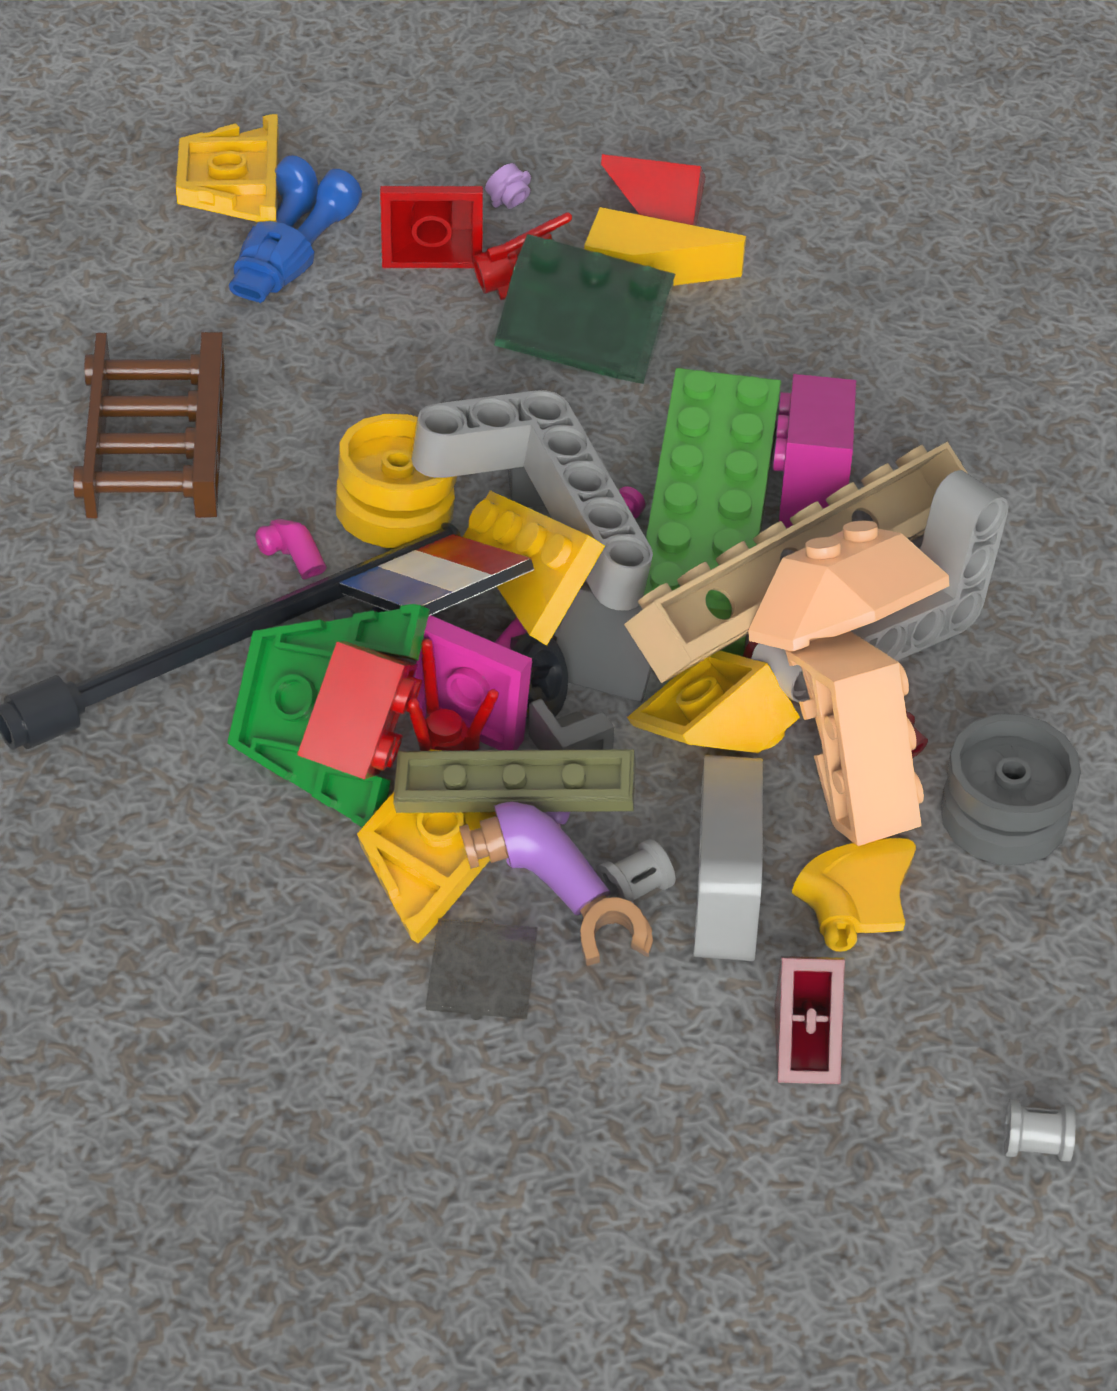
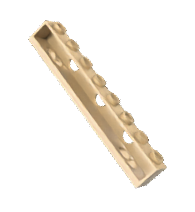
M946 442L929 452L926 451L923 445L916 447L895 462L898 469L893 471L889 463L879 467L861 480L864 485L863 488L858 490L854 482L849 483L826 499L828 507L823 509L819 502L816 501L790 518L793 526L786 529L782 521H779L753 538L756 546L749 549L746 543L742 541L718 556L715 560L719 566L711 570L707 562H703L677 579L680 585L679 588L672 591L668 583H664L639 599L638 603L643 610L624 625L660 682L667 681L749 634L750 625L781 562L780 556L783 550L788 549L796 552L805 548V543L811 539L830 537L843 531V526L852 522L853 512L857 510L864 511L870 515L873 521L877 523L878 529L902 533L910 541L924 535L932 500L941 482L954 471L963 470L967 473L949 443ZM708 591H719L729 599L732 607L729 619H719L709 611L706 605V594Z

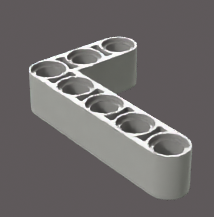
M535 390L437 403L425 406L420 410L411 458L412 464L418 472L433 478H447L524 467L552 519L585 533L605 545L586 578L596 599L604 606L615 610H630L639 606L638 600L644 596L653 552L651 546L569 403L562 396L547 390Z
M963 470L954 471L941 482L934 494L920 549L949 575V586L876 622L851 630V632L898 661L967 630L976 621L984 606L1008 515V501ZM758 643L751 659L768 663L778 681L779 687L790 699L798 703L810 699L802 668L799 665L789 666L785 649Z

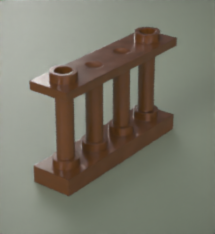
M201 332L200 354H191L190 359H110L107 333H96L94 354H86L84 363L86 386H91L84 465L74 466L73 474L75 498H84L86 518L98 517L100 493L183 492L184 498H194L195 518L217 517L225 383L223 332ZM110 380H191V385H198V390H189L188 395L108 396ZM107 417H188L189 422H196L195 427H186V433H105ZM186 454V459H193V465H184L183 471H102L103 455Z

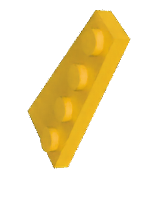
M489 491L486 498L475 506L469 517V527L463 535L464 538L531 558L534 567L533 571L496 587L528 634L545 645L549 643L605 545L589 535L493 491Z

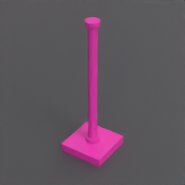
M625 486L620 488L619 492L635 519L638 518L646 506L643 495L632 487ZM430 615L427 620L423 640L428 638L433 643L439 708L455 711L465 721L466 726L470 727L488 691L491 689L497 690L499 697L480 734V742L498 750H517L524 741L532 658L511 650L510 644L512 637L525 634L527 632L516 616L497 640L492 642ZM421 649L419 660H416V664H418V667L416 670L415 678L422 680V686L417 700L419 701L423 715L426 718V699Z

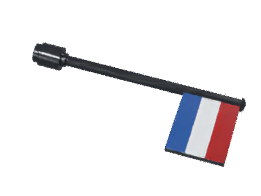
M442 523L441 529L77 684H74L72 681L65 683L58 675H54L4 697V703L0 705V734L7 746L12 750L21 746L31 749L79 728V715L85 713V707L249 638L255 630L272 628L344 596L355 598L388 611L400 609L402 605L418 604L430 609V616L533 571V563L530 557L461 537L459 530L453 524Z

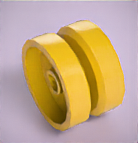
M381 414L364 418L348 428L339 442V477L337 479L335 500L336 516L346 531L363 542L383 548H397L441 529L442 523H451L453 519L454 485L457 482V476L447 478L425 476L418 472L412 464L411 458L418 418L409 414Z

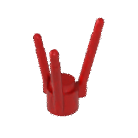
M566 212L504 244L488 248L485 252L473 255L472 262L475 275L484 294L497 291L500 300L520 295L578 293L600 290L601 284L596 281L514 284V279L522 277L518 256L549 243L552 240L550 232L569 223L572 220V215Z
M426 638L421 642L426 719L416 698L409 699L407 703L420 751H429L430 749L476 751L480 747V734L494 708L499 693L495 689L488 691L470 727L466 726L465 721L455 711L440 709L433 643L430 639Z

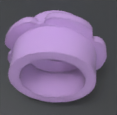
M513 163L499 168L489 178L485 186L486 192L493 201V207L496 208L504 203L508 209H511L524 202L530 194V188L527 185L530 183L531 175L528 171H520Z

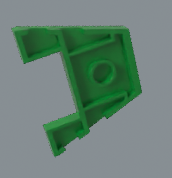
M408 604L400 606V609L385 612L367 611L355 613L353 617L325 622L320 619L253 631L227 744L283 779L294 783L310 793L318 801L334 808L363 828L387 800L391 780L378 776L364 780L298 756L297 753L336 642L345 641L387 655L419 660L421 642L424 638L430 609L418 604Z

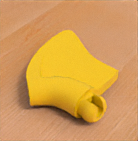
M885 838L860 846L854 843L846 844L820 854L802 869L794 883L792 894L813 908L817 916L820 933L823 935L825 944L829 949L838 952L851 949L857 942V933L903 931L905 918L901 906L900 888L915 854L916 845L912 840L906 838Z

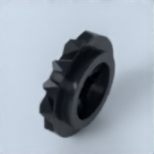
M528 632L512 637L511 650L532 658L526 718L529 719V703L540 698L553 716H557L564 705L568 690V671L560 647L553 638L545 645L530 636ZM532 667H538V668L534 671V676L532 677V675H533Z

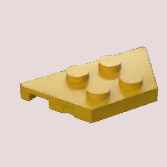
M278 114L262 116V128L240 133L239 126L235 123L217 128L212 132H201L179 138L176 176L177 204L255 222H276L277 179L275 168L278 165Z
M393 792L357 833L362 850L410 938L419 943L435 927L490 861L489 857L478 859L479 867L470 868L459 826L468 824L470 831L481 828L479 821L495 817L496 813H396L393 803Z

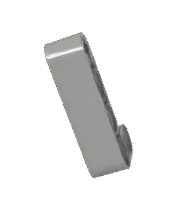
M704 755L693 957L754 961L763 868V759Z

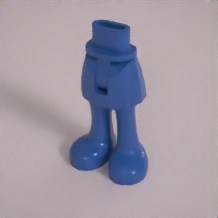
M293 155L284 157L275 168L277 191L282 198L277 209L276 222H258L248 233L243 242L239 259L233 267L235 276L229 283L230 291L236 296L261 303L265 301L269 293L279 292L283 286L304 273L314 261V250L311 247L314 241L331 224L339 222L352 214L362 198L361 187L351 174L341 169H332L326 173L318 185L316 174L306 160ZM313 208L298 229L293 228L297 221Z

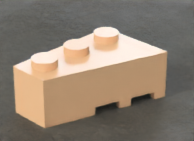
M851 631L835 637L815 639L809 642L810 646L796 651L785 650L789 666L799 665L802 668L810 699L799 703L804 720L811 718L816 720L823 753L814 755L831 822L835 829L854 844L860 846L922 826L919 804L923 802L924 793L921 781L914 772L911 750L916 748V735L910 720L906 716L904 696L908 694L909 683L903 666Z

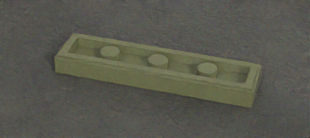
M634 749L398 751L393 803L396 813L495 812L494 805L511 801L532 805L542 812L634 811L635 751Z

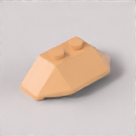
M873 521L850 522L843 526V531L830 537L811 539L805 543V548L782 558L748 630L749 641L796 651L810 646L809 642L817 638L835 637L857 629L948 587L949 575L902 533L878 529L877 523Z

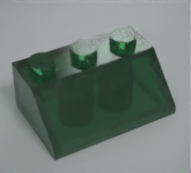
M527 234L514 266L494 346L608 377L644 384L667 317L675 274Z

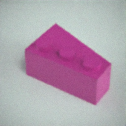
M793 374L791 393L781 392L773 471H783L779 521H782L786 529L793 526L790 521L792 516L816 501L819 502L823 509L828 507L826 499L849 484L854 441L856 380Z

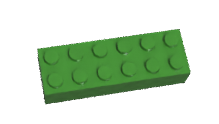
M676 368L646 539L653 552L644 596L664 583H668L672 591L679 588L680 585L677 579L703 562H707L711 570L719 566L715 559L742 541L746 543L749 549L756 546L753 538L760 534L762 530L777 425L781 380ZM708 591L706 594V605L709 611L719 619H729L732 613L729 599L719 591ZM746 636L720 651L743 656Z

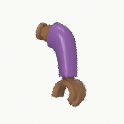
M511 801L494 805L496 816L479 821L481 828L470 831L468 824L459 826L471 869L479 867L478 859L489 857L491 863L508 858L511 869L521 866L532 871L562 899L576 916L582 914L584 919L580 928V937L586 966L600 963L595 934L602 926L616 923L628 929L632 935L631 948L649 957L653 938L652 928L647 918L631 901L619 897L607 898L611 893L554 819L532 805Z

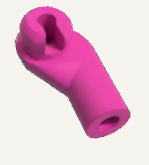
M275 519L271 520L269 526L259 527L256 531L255 538L261 553L270 556L281 551L283 554L291 555L302 579L305 580L320 575L326 570V564L310 531L305 525L299 522Z

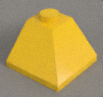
M718 651L676 675L627 717L629 722L636 728L688 745L759 753L778 744L785 736V730L800 718L788 696L779 687L778 681L768 663L724 651Z

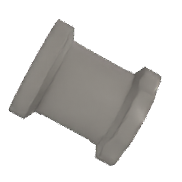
M650 838L638 844V851L615 864L606 861L596 868L598 876L611 892L607 898L619 897L632 903L635 899L657 887L661 890H666L675 885L676 881L675 871L667 853L660 844Z
M1009 1099L1004 1124L1005 1157H1016L1018 1152L1021 1151L1056 1154L1059 1161L1070 1162L1073 1156L1076 1130L1074 1105L1063 1104L1060 1110L1022 1107L1020 1100Z

